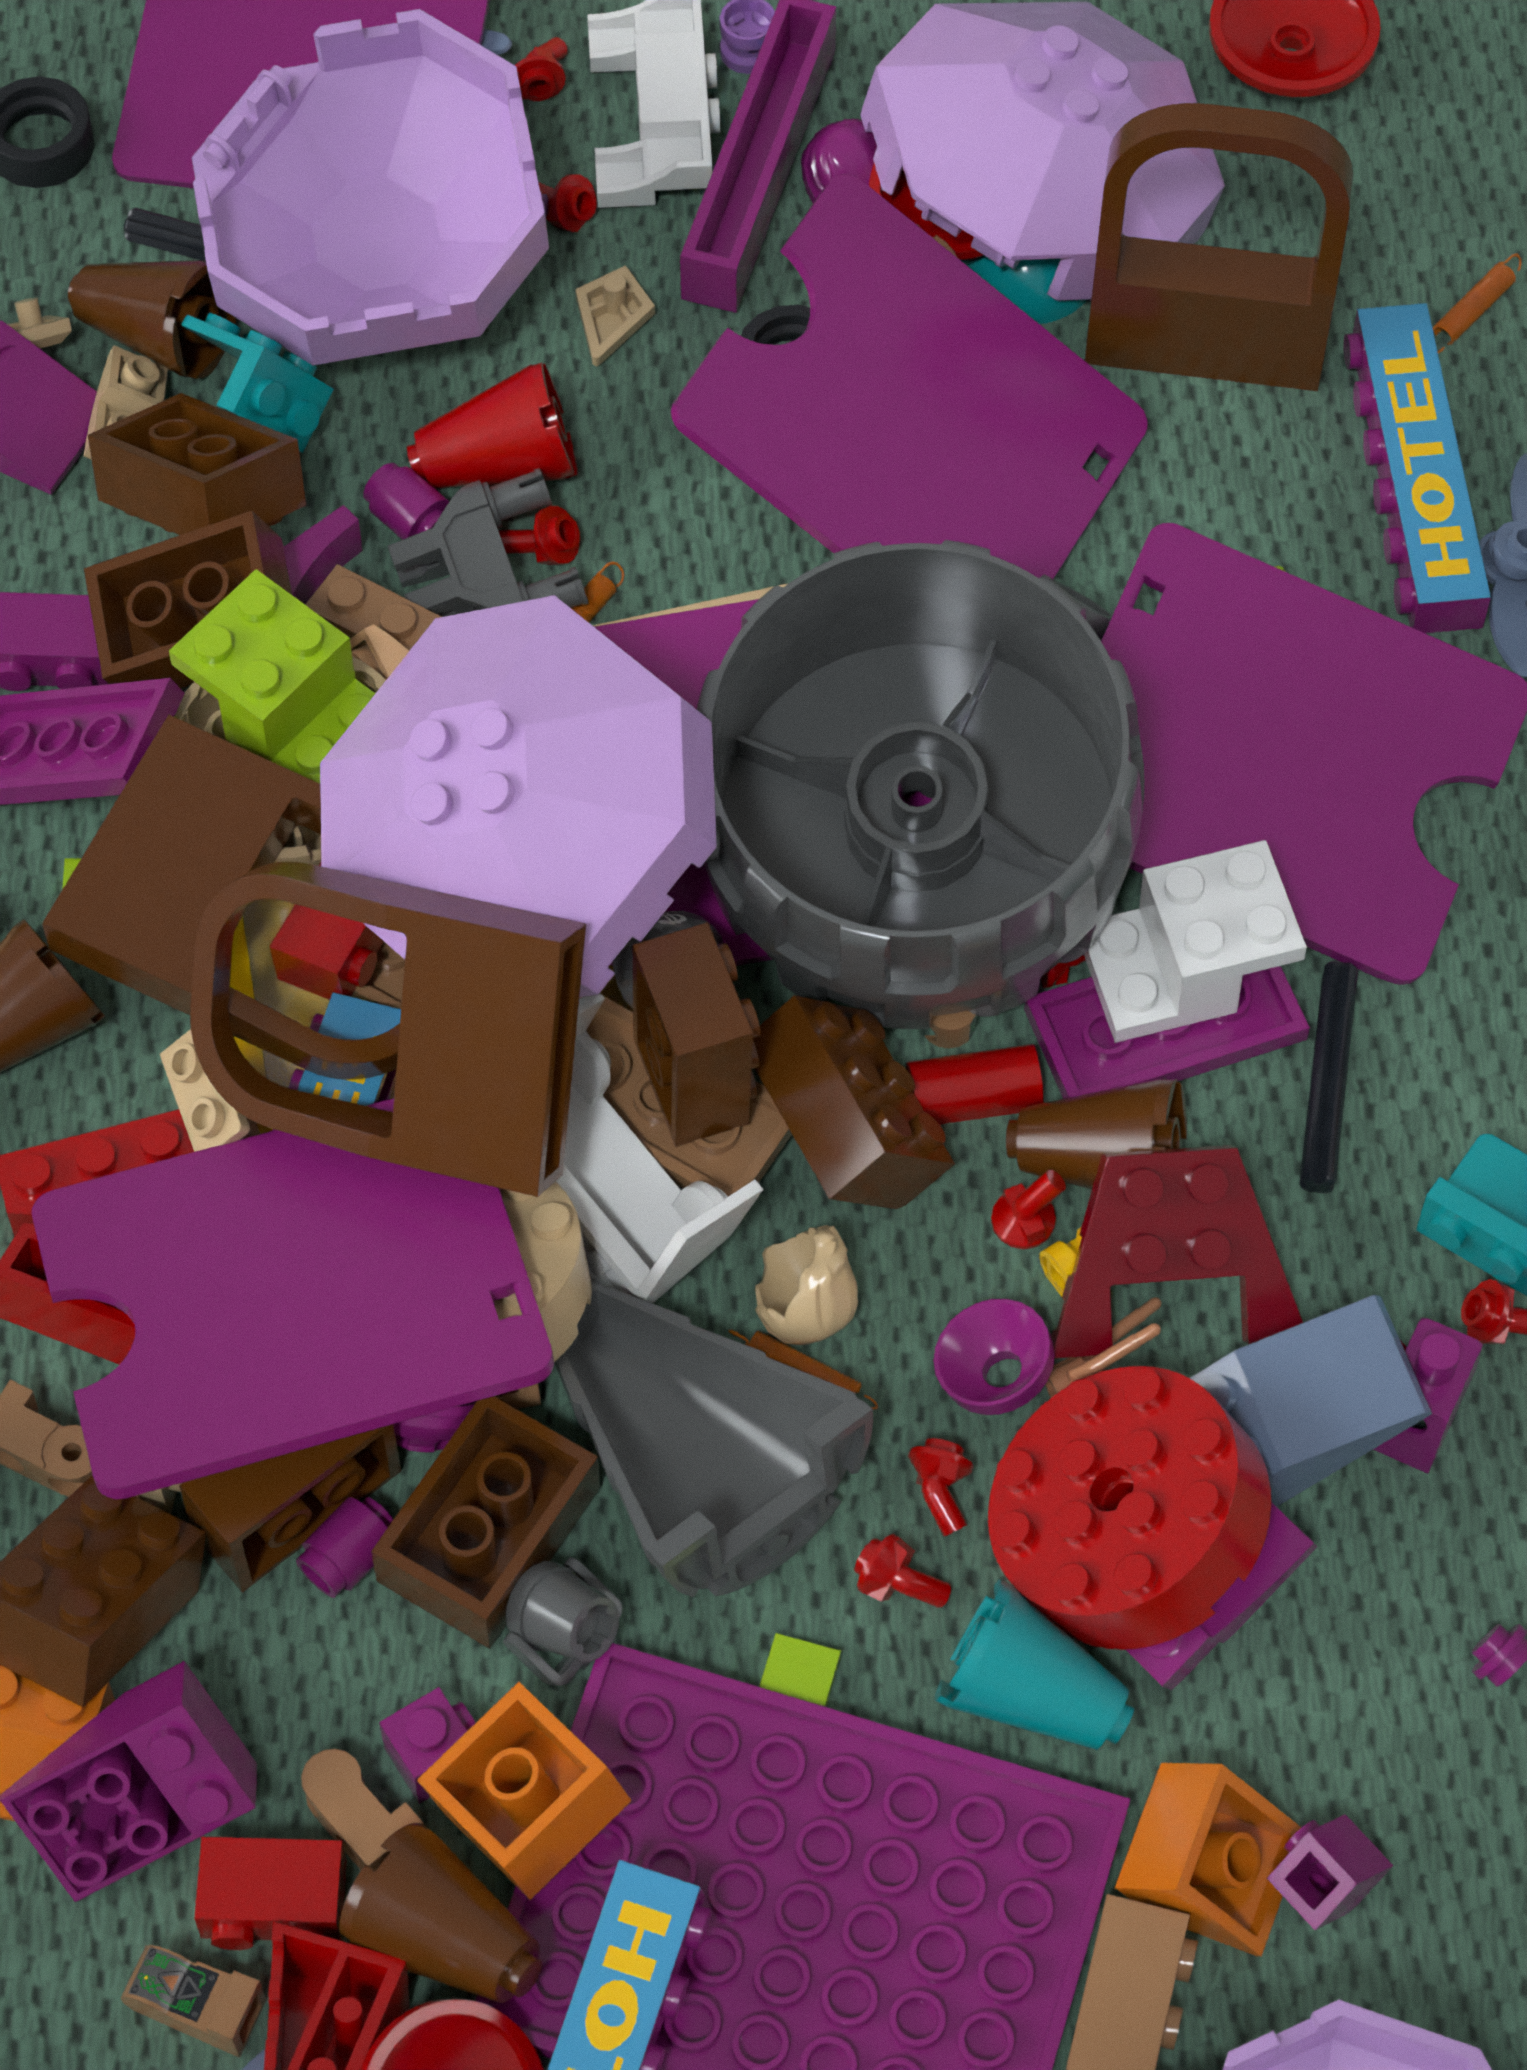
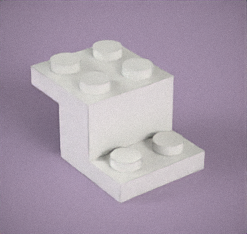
M1263 840L1144 869L1139 909L1111 915L1103 931L1084 954L1114 1042L1117 1043L1237 1013L1243 975L1302 961L1305 959L1307 947L1267 841Z

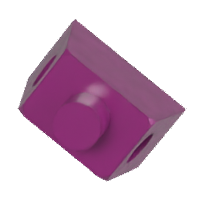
M1421 1317L1405 1353L1432 1414L1423 1419L1427 1425L1426 1428L1416 1429L1410 1427L1373 1450L1429 1474L1476 1372L1483 1344L1475 1338L1436 1321Z

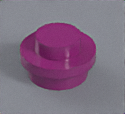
M1501 1624L1496 1625L1472 1650L1471 1653L1479 1660L1472 1669V1673L1479 1680L1487 1677L1496 1687L1502 1685L1527 1661V1640L1524 1638L1527 1630L1520 1624L1515 1625L1508 1631Z

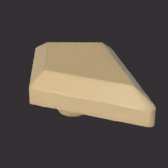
M626 265L575 289L576 301L591 361L594 366H599L655 314V305Z
M29 298L15 302L19 322L7 324L39 349L62 343L72 331L69 318L50 315L42 316L38 298Z

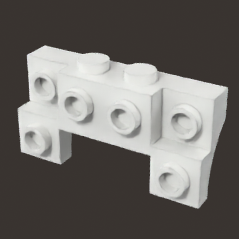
M646 0L636 6L619 11L588 14L590 73L636 71L640 141L621 146L595 148L598 208L655 205V191L707 188L712 175L710 134L720 133L719 98L708 99L707 89L717 88L716 54H705L701 0Z

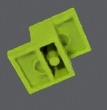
M257 569L169 650L171 664L218 699L225 738L228 742L317 783H320V762L376 694L355 678L350 638Z

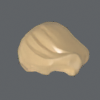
M824 1225L818 1228H809L808 1231L802 1232L783 1243L772 1244L766 1247L762 1253L764 1270L762 1280L759 1284L755 1285L757 1300L755 1311L766 1330L785 1344L806 1345L825 1340L842 1330L855 1315L858 1306L857 1282L847 1258L848 1249L834 1226Z

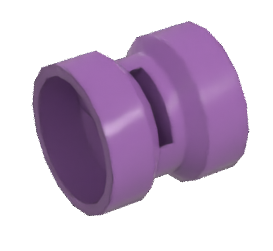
M731 0L722 8L720 14L721 59L728 68L737 73L751 74L775 10L765 0Z

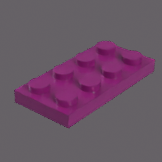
M171 678L0 695V805L120 795L168 714L173 717L175 716L185 693Z
M1281 966L1242 976L1237 1013L1117 1043L1114 1042L1092 977L1039 993L1026 1001L1024 1005L1026 1016L1063 1099L1160 1078L1177 1079L1176 1082L1305 1041L1308 1038L1310 1029Z

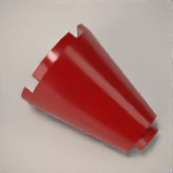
M542 362L534 365L530 364L414 431L415 444L406 447L412 470L423 479L426 478L433 488L463 487L477 480H480L481 483L487 482L488 485L499 484L531 473L537 468H540L544 481L566 480L569 477L578 475V466L570 432L566 433L561 416L564 413L551 374L546 364Z

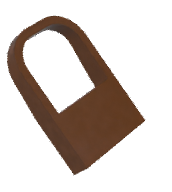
M1180 103L1161 106L1141 113L1124 124L1114 136L1108 153L1085 362L1089 365L1318 391L1345 244L1353 183V166L1347 151L1341 143L1318 125L1293 115L1267 110L1203 103ZM1180 148H1205L1266 155L1291 162L1314 178L1325 197L1326 203L1316 256L1302 257L1125 236L1122 232L1129 181L1135 171L1150 158L1160 153Z
M168 714L44 919L42 925L49 950L190 1015L195 937L203 912L214 896L224 887L260 866L274 863L295 827L303 826L321 834L320 783ZM250 903L247 905V907L243 910L242 914L240 915L236 927L238 926L240 920L245 914ZM230 987L229 1021L233 1036L307 1071L335 1079L357 1080L371 1078L391 1072L397 1067L400 1023L391 1030L372 1038L360 1040L332 1038L318 1033Z
M277 862L263 865L246 873L219 891L206 907L198 924L194 945L190 1025L194 1048L206 1076L216 1091L236 1111L258 1124L365 1157L538 1197L563 1175L586 923L307 863ZM259 899L282 900L383 929L401 932L406 936L393 1112L283 1087L264 1077L246 1060L234 1039L230 1026L229 991L234 931L240 915L251 901Z

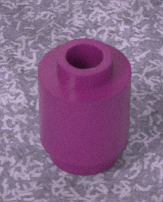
M387 463L380 467L370 477L363 492L364 499L369 503L371 514L401 540L433 528L450 502L410 467H399L396 463Z
M348 1497L303 1542L305 1551L296 1559V1564L314 1586L331 1598H335L343 1589L351 1591L374 1568L371 1551L392 1523L393 1518L379 1503L369 1497H366L362 1503L355 1498Z

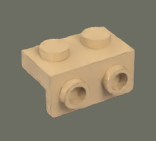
M191 1029L160 1053L194 1152L218 1145L222 1146L260 1134L257 1123L246 1118L229 1105L209 1081L195 1051Z

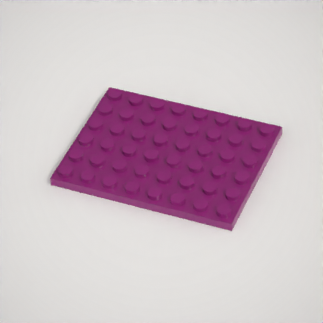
M612 1643L610 1648L600 1658L595 1660L570 1731L609 1768L632 1801L531 1900L515 1887L508 1910L539 1942L540 1952L538 1959L542 1961L540 1975L530 1991L520 1998L514 1996L504 2003H499L477 1995L476 2002L491 2006L508 2016L526 2034L537 2054L551 2059L619 1860L700 1886L705 1895L702 1906L712 1909L709 1926L700 1950L687 1949L679 1973L680 1976L689 1978V1983L676 2020L664 2017L655 2044L666 2048L661 2070H1053L1128 1812L1130 1798Z

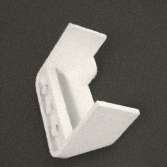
M599 993L598 995L585 996L579 999L563 1175L556 1182L567 1193L578 1214L591 1280L653 1304L733 1234L763 1191V1188L756 1180H753L729 1197L721 1189L703 1181H695L684 1189H679L603 1096L611 1080V1060L604 1046L599 1041L591 1038L586 1032L605 999Z

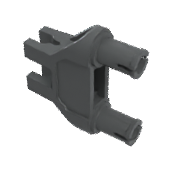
M540 468L491 487L488 486L487 482L481 483L480 480L466 484L453 496L433 528L388 545L393 564L403 588L450 575V577L404 594L405 598L441 617L553 595L570 608L581 604H589L576 566L566 572L524 586L523 581L516 582L498 528L503 527L501 521L545 505H552Z

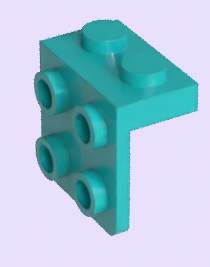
M213 313L208 314L205 322L186 314L181 326L238 359L217 406L237 416L298 439L299 451L303 453L334 390L313 377L317 366L311 365L288 351H285L283 357H280L279 353L283 346L256 331L250 330L248 335L238 336L241 331L239 326Z
M1482 1134L1473 1143L1449 1180L1446 1181L1439 1176L1425 1197L1416 1231L1527 1296V1154L1492 1134Z

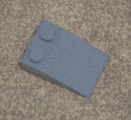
M1377 1295L1369 1296L1234 1350L1190 1378L1204 1387L1255 1443L1264 1460L1270 1481L1271 1501L1276 1506L1281 1505L1432 1414L1381 1296Z

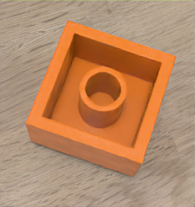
M520 1682L510 1689L417 1779L440 1810L529 1900L632 1801L609 1768Z

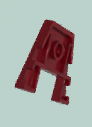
M1223 1145L1106 1153L1101 1155L1079 1234L1082 1239L1072 1274H1069L1062 1295L1064 1303L1056 1331L1053 1330L1051 1335L1055 1353L1054 1359L1097 1356L1113 1346L1110 1287L1112 1285L1240 1276L1242 1340L1244 1342L1252 1344L1303 1323L1237 1147Z

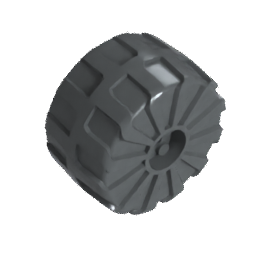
M944 540L942 544L904 543L882 546L880 542L876 541L834 553L833 560L809 570L786 586H774L744 614L741 621V630L729 647L719 669L712 670L706 675L696 709L712 722L717 847L704 862V866L717 902L735 935L746 933L776 962L778 978L783 986L800 997L823 1002L829 997L843 1004L864 1009L870 1012L883 1027L928 1029L933 1016L969 1011L976 1016L991 1017L1013 1009L1037 995L1040 978L1058 963L1074 961L1090 949L1112 915L1118 893L1136 850L1142 821L1145 779L1137 704L1124 665L1120 661L1110 659L1101 640L1086 621L1085 608L1053 580L1046 579L1042 581L1026 570L990 555V549L952 540ZM919 791L924 796L932 798V801L925 806L914 807L904 803L901 798L907 793Z

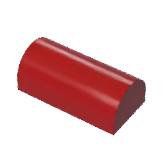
M1034 1044L909 1061L905 1064V1069L915 1082L913 1093L923 1110L931 1115L939 1125L1016 1114L1020 1112L1022 1107L1043 1103L1042 1076Z

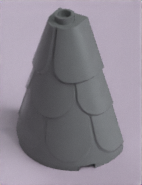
M591 1280V1303L586 1304L585 1310L577 1324L579 1334L572 1345L554 1364L577 1421L585 1431L590 1433L607 1478L613 1490L620 1495L648 1561L658 1569L661 1576L677 1591L692 1597L696 1595L699 1589L708 1588L715 1596H721L758 1581L796 1554L821 1529L842 1501L833 1493L838 1488L847 1470L851 1474L859 1473L871 1439L873 1409L863 1400L858 1399L854 1392L768 1358L763 1351L691 1325L689 1317Z

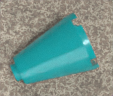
M999 1579L994 1584L995 1600L985 1596L964 1631L950 1659L955 1660L954 1664L959 1667L950 1683L942 1679L940 1680L934 1701L947 1708L1094 1750H1098L1105 1740L1116 1744L1128 1727L1135 1709L1126 1704L1129 1689L1015 1587Z

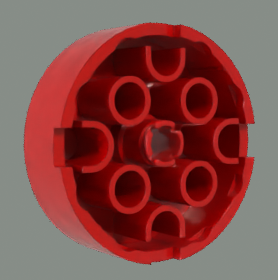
M1151 1366L1114 1368L1072 1382L1045 1402L1019 1429L999 1461L994 1476L988 1506L990 1542L995 1558L1010 1583L1067 1635L1080 1642L1105 1649H1140L1173 1640L1198 1627L1215 1614L1211 1606L1227 1592L1238 1577L1243 1582L1246 1580L1261 1553L1266 1539L1271 1514V1487L1264 1460L1255 1443L1204 1387L1180 1373L1164 1368Z

